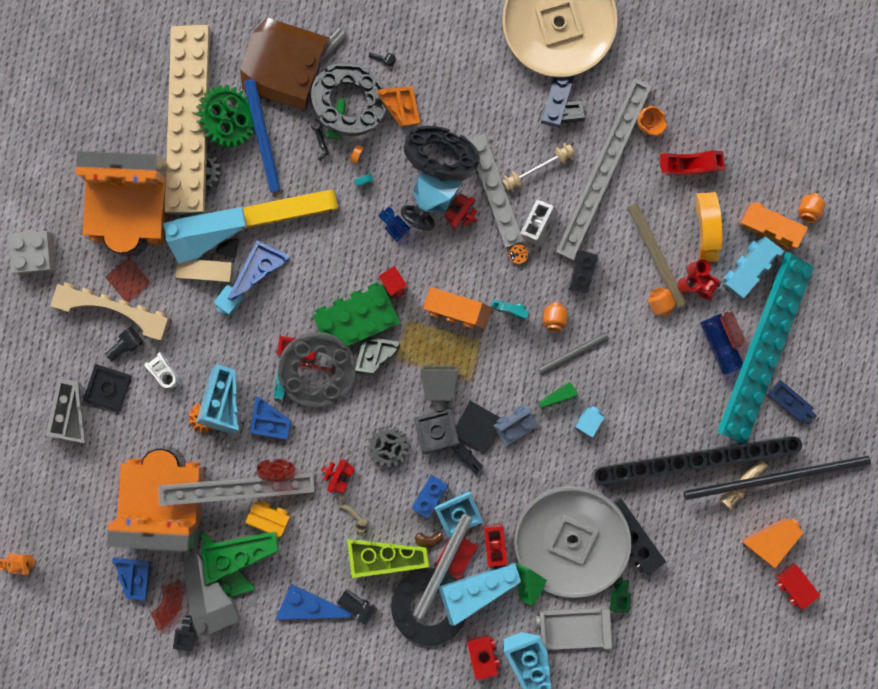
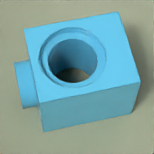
M228 284L214 301L217 305L216 309L223 315L227 313L232 315L245 298V296L240 295L233 301L228 300V296L233 288Z
M593 406L591 409L586 407L575 427L593 437L604 419L601 416L602 411Z

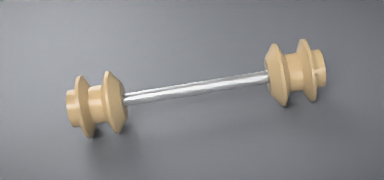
M563 143L562 149L556 147L555 157L518 176L517 173L512 171L509 178L504 175L505 180L502 182L506 190L514 192V187L521 188V179L556 160L563 164H566L567 158L573 160V155H575L573 148L570 144L566 145Z

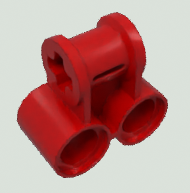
M700 259L687 266L688 276L681 278L677 283V287L683 294L696 292L701 298L712 300L713 293L717 287H720L721 282L709 274L711 270L710 263L705 259Z

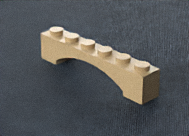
M64 282V285L57 284L51 302L52 307L68 312H74V309L86 306L110 308L126 315L137 323L143 330L142 335L161 341L165 340L171 319L166 318V313L156 311L153 314L148 312L149 308L137 305V308L130 306V302L119 299V302L111 301L112 297L101 294L100 297L93 295L94 291L89 289L76 290V285L66 282Z

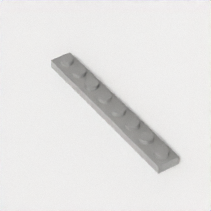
M311 472L158 485L159 506L314 492V474Z

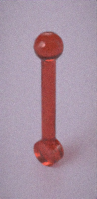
M302 361L298 366H306L310 368L334 372V368L305 363Z

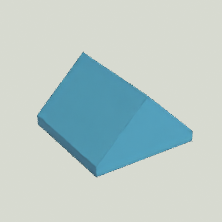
M470 492L434 507L448 538L453 535L463 514L472 518L468 529L483 523Z

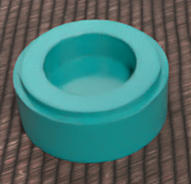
M370 173L353 181L355 186L358 187L372 182L374 179Z

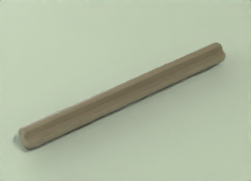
M635 203L629 206L628 210L667 289L670 290L676 302V307L681 308L685 306L687 302L683 294L678 290L677 282L639 205Z

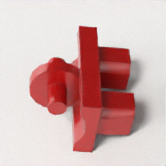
M461 193L457 196L454 203L462 208L460 212L456 213L449 208L444 215L445 219L451 223V227L456 229L464 217L466 219L462 224L466 227L470 222L477 223L478 220L474 216L478 211L473 208L470 213H467L475 202V198L472 196L468 198Z
M344 458L340 460L336 471H333L336 465L333 462H330L328 468L322 466L321 471L325 472L323 480L328 481L330 476H333L326 491L331 493L335 491L342 494L345 492L348 484L340 481L339 477L341 473L351 477L355 467L347 463V460Z

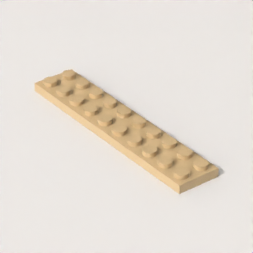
M209 25L171 26L165 213L167 214L205 213L207 137L204 138L205 130L199 131L202 124L196 123V121L200 120V117L196 116L195 113L201 111L196 106L202 104L199 99L204 97V93L209 89Z

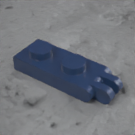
M778 380L767 393L769 397L800 423L805 421L810 425L812 421L807 416L809 415L813 419L817 417L812 412L814 408L782 380Z

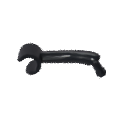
M315 119L320 126L318 128L310 126L315 131L319 146L324 152L318 157V160L322 161L326 155H329L321 133L322 124L318 119Z

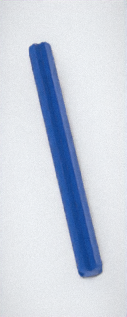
M253 79L244 81V86L269 191L271 193L279 192L281 188L256 83Z

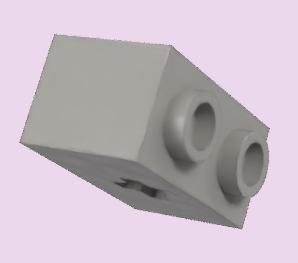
M536 200L520 233L525 241L540 247L543 246L558 216L555 207Z

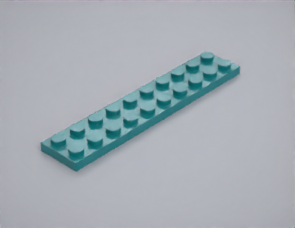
M786 252L717 430V433L743 444L747 443L814 269L813 265L792 253Z

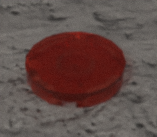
M267 459L257 465V475L266 481L283 482L295 476L296 469L294 464L287 460L275 459V462H270Z

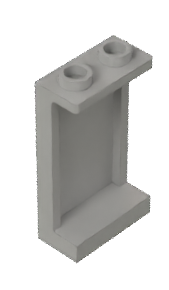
M608 607L539 611V616H536V627L540 628V635L538 636L541 637L547 650L592 647L612 649L610 609Z

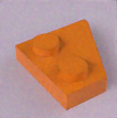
M413 86L380 89L377 91V95L400 127L420 124Z

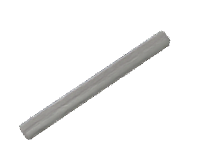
M462 515L414 613L415 617L419 619L425 617L438 587L472 521L470 516Z

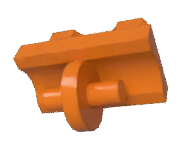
M8 553L7 558L0 559V571L8 570V573L27 575L35 565L33 556L29 554Z

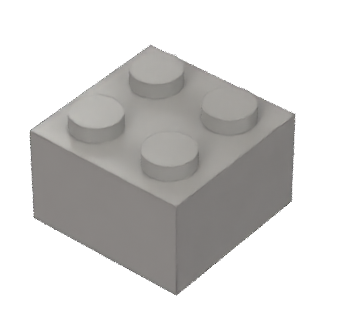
M39 231L8 234L11 273L28 274L56 271L53 235L51 232Z

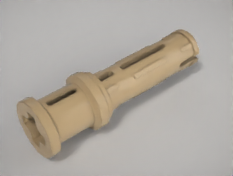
M759 459L740 480L758 477L768 466ZM746 489L727 492L723 497H719L718 500L727 509L732 510V506L737 500L744 497Z

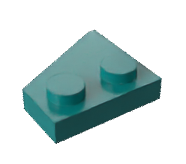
M493 299L491 307L522 320H526L529 311L526 310L527 307L519 303L512 305Z

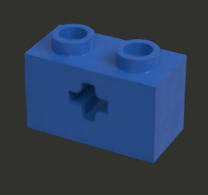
M431 474L411 509L428 518L448 483Z

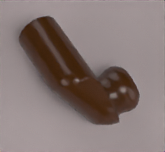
M440 531L431 537L418 533L415 535L416 544L420 547L432 548L444 540V537Z

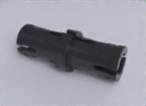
M461 442L460 446L451 448L460 457L459 460L464 462L474 474L483 467L472 455L473 452L468 450Z

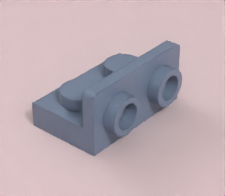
M521 405L513 410L514 413L508 417L506 415L499 418L497 424L493 425L504 445L511 444L539 426L531 413L530 407Z

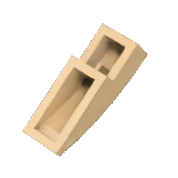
M193 260L179 264L177 261L176 278L232 283L234 264L206 260Z

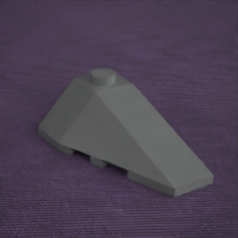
M200 553L183 558L191 618L198 637L241 621L235 602L225 594L222 589L224 588L223 585L217 581L210 585H205L203 560Z

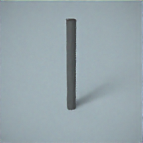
M604 332L542 365L538 370L542 375L609 338Z

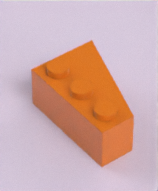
M758 202L748 204L738 223L739 226L762 238L767 237L786 251L798 248L808 227L790 220L778 212L766 209L764 205Z
M433 287L429 288L423 309L429 311L428 315L439 318V315L446 317V321L452 323L460 321L463 322L465 327L474 329L475 326L485 330L492 311L490 306L482 302Z

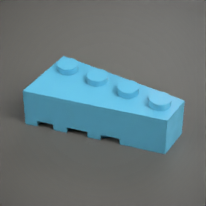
M508 563L507 565H501L439 586L449 623L456 625L521 581L515 563Z

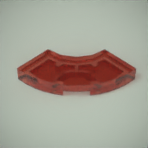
M181 580L161 588L163 594L161 604L156 610L151 612L158 631L172 622L180 610L183 600Z

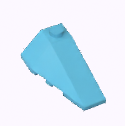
M242 207L163 223L167 244L179 264L199 259L203 256L202 254L217 247L218 243L226 238H230L246 227Z
M521 632L505 638L504 653L522 688L551 689L548 651L541 637Z

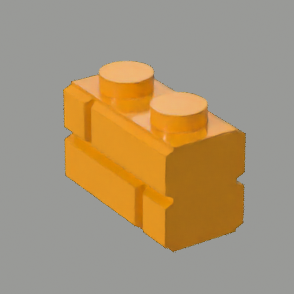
M262 499L259 502L255 501L245 523L266 533L277 532L278 538L281 539L291 518L288 515V511L281 507L274 509L270 507L271 503Z

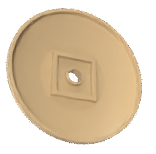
M506 0L502 15L504 36L511 52L524 66L544 76L563 78L584 73L602 60L615 38L618 17L614 0ZM562 18L564 25L557 27L554 24V19Z

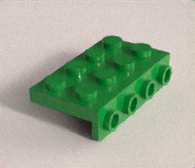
M378 282L367 286L368 290L361 293L358 290L351 293V298L345 301L343 298L332 302L333 306L329 308L322 306L316 309V314L313 315L320 332L338 337L347 346L400 323L384 285H379Z

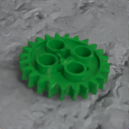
M219 85L216 89L213 87L209 90L210 92H205L204 97L199 99L202 104L196 106L201 111L195 113L196 116L200 117V120L196 121V123L202 124L199 131H206L204 138L210 136V143L216 140L217 146L223 143L224 148L229 147V145L232 148L237 146V144L240 146L244 143L243 141L249 140V136L254 134L251 130L254 129V124L252 123L253 120L247 96L242 97L243 91L236 93V87L230 90L229 85H226L224 88ZM227 100L232 103V108L228 106ZM211 108L216 110L217 116L212 113ZM236 117L241 120V125L237 123ZM221 125L225 127L226 133L222 132Z

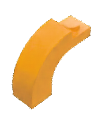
M716 192L696 193L695 209L700 227L699 260L705 259L708 262L719 261L720 250H722V220Z

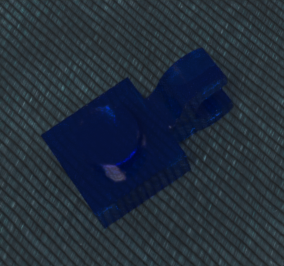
M387 207L385 211H381L378 215L387 224L385 230L396 242L400 241L411 229L399 215L394 217V211L390 207Z

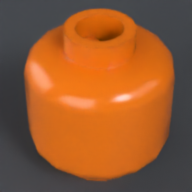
M811 193L810 195H805L801 199L798 214L803 221L814 223L822 218L826 203L819 194Z
M659 287L649 293L650 296L647 301L655 315L665 317L673 312L672 309L675 307L676 302L669 289Z
M551 303V305L544 308L543 325L551 332L562 331L567 326L568 310L561 303Z

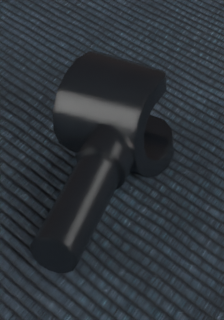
M390 52L385 57L369 53V57L383 61L388 66H392L396 61L395 55Z

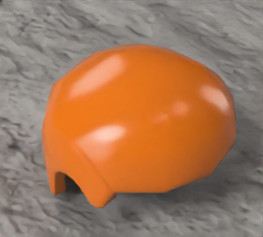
M648 106L642 109L637 118L638 128L646 135H660L668 125L665 122V113L655 106Z

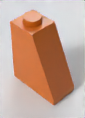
M784 518L744 538L741 542L769 565L776 568L804 531L800 529L801 524L793 518L791 520Z

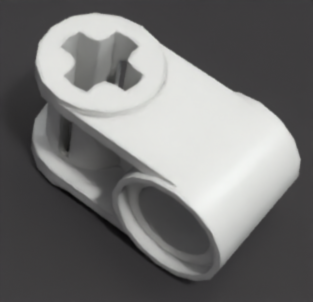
M161 352L152 361L144 364L162 387L174 388L179 384L178 374ZM171 374L173 382L168 385L165 382V378Z

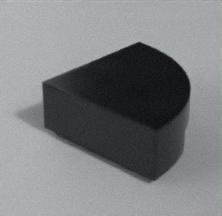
M240 239L225 241L218 247L216 253L235 258Z

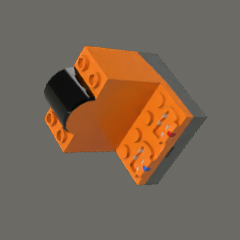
M77 151L76 175L82 178V181H85L83 235L89 237L88 240H93V242L104 243L112 252L126 257H133L143 253L148 243H151V245H162V242H167L163 224L169 222V214L165 213L167 162L154 154Z
M171 447L153 449L143 459L131 458L127 459V462L121 463L118 514L115 520L108 522L107 547L189 551L199 544L201 540L203 502L159 506L158 485L204 482L205 466H200V462L186 463L183 454Z

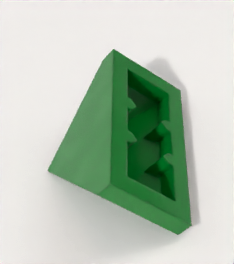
M516 564L521 581L518 584L519 598L521 601L532 606L536 603L547 579L523 565Z

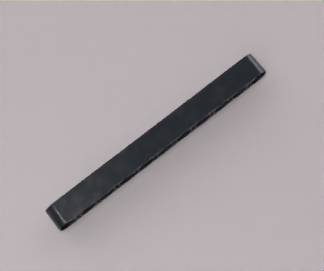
M783 436L744 444L740 443L596 467L592 476L597 483L605 485L796 454L802 449V442L795 436ZM790 440L795 442V447L792 450L788 448ZM774 442L776 450L771 453L768 448ZM755 445L757 447V454L751 456L749 450ZM733 449H737L739 452L736 459H732L730 455ZM714 452H718L720 455L717 462H713L711 459ZM695 455H699L701 458V462L698 465H694L692 462ZM676 458L682 460V465L679 468H675L673 465ZM657 461L663 463L661 471H656L654 468ZM638 464H642L644 466V472L642 474H637L635 472V468ZM620 467L625 468V475L623 477L616 475V471ZM601 470H605L607 473L604 480H598L597 474Z

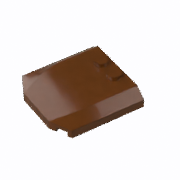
M266 18L251 34L240 67L242 90L246 92L244 81L253 79L255 80L260 97L306 112L310 101L311 88L321 59L325 57L330 38Z

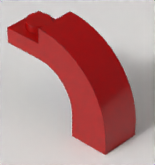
M712 150L693 154H660L659 164L661 173H665L667 176L725 171L724 151Z

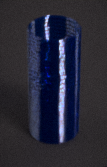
M720 313L699 324L703 329L702 331L706 336L705 338H707L706 340L710 345L709 347L722 375H726L741 369L743 359L735 345L736 343H734L735 341L725 319H723L724 317Z

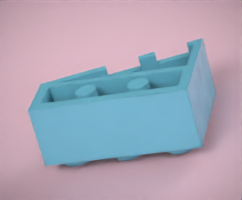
M767 237L759 239L757 242L753 240L747 247L749 252L746 256L742 255L736 261L735 265L737 267L734 271L730 270L723 278L725 280L723 286L739 299H743L751 291L766 269L769 270L772 266L771 263L778 255L781 256L784 252Z
M217 364L211 369L196 423L234 434L238 431L235 370Z

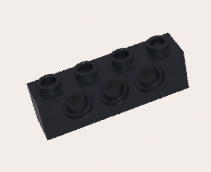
M619 497L613 503L623 513L630 533L635 532L637 536L636 540L631 542L630 557L633 556L637 561L634 565L640 573L645 572L646 575H649L665 564L666 561L627 505ZM642 548H646L648 551L644 558L638 556V552Z

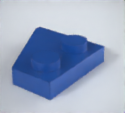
M256 396L250 433L288 439L291 419L262 398Z

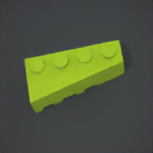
M347 539L352 578L430 567L427 548Z

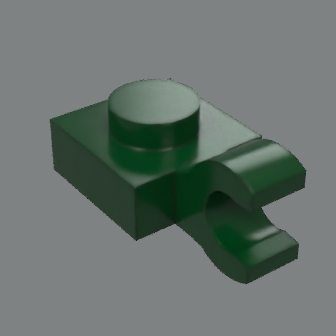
M618 578L614 582L616 592L612 591L609 609L612 612L629 613L632 595L627 592L629 580Z

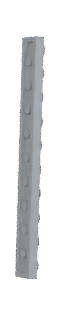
M634 78L555 253L574 260L649 94L651 85Z

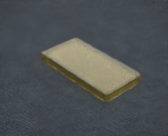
M407 320L397 357L429 366H459L458 375L470 378L481 341Z

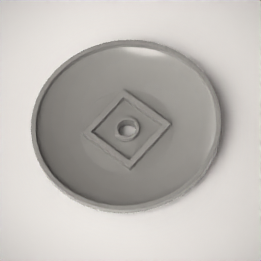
M565 486L544 492L525 508L516 526L514 543L519 564L547 579L543 590L558 596L579 598L603 591L620 577L630 557L631 535L623 513L609 498L589 488ZM570 535H575L578 537V541L570 543L567 538Z

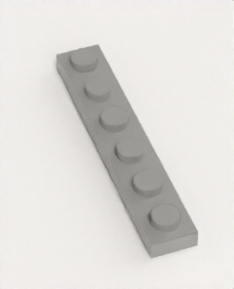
M482 134L468 139L479 152L480 162L477 171L505 248L523 242L486 135Z

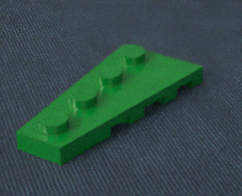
M277 532L201 546L205 585H210L280 552Z

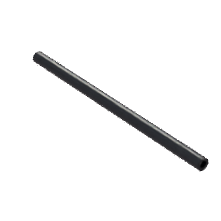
M867 455L686 490L683 494L685 500H691L871 464V460Z

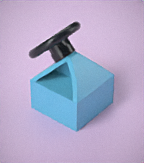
M422 172L413 190L417 205L403 206L400 210L402 217L417 229L423 231L433 230L435 222L429 213L445 212L457 195L463 181L448 180L443 182Z

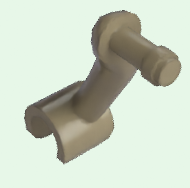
M340 496V503L337 506L350 513L358 521L355 524L357 532H365L368 529L365 526L368 520L366 518L362 519L351 506L343 503L344 497Z

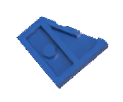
M113 557L112 562L117 569V576L123 586L125 597L127 599L146 600L151 561Z

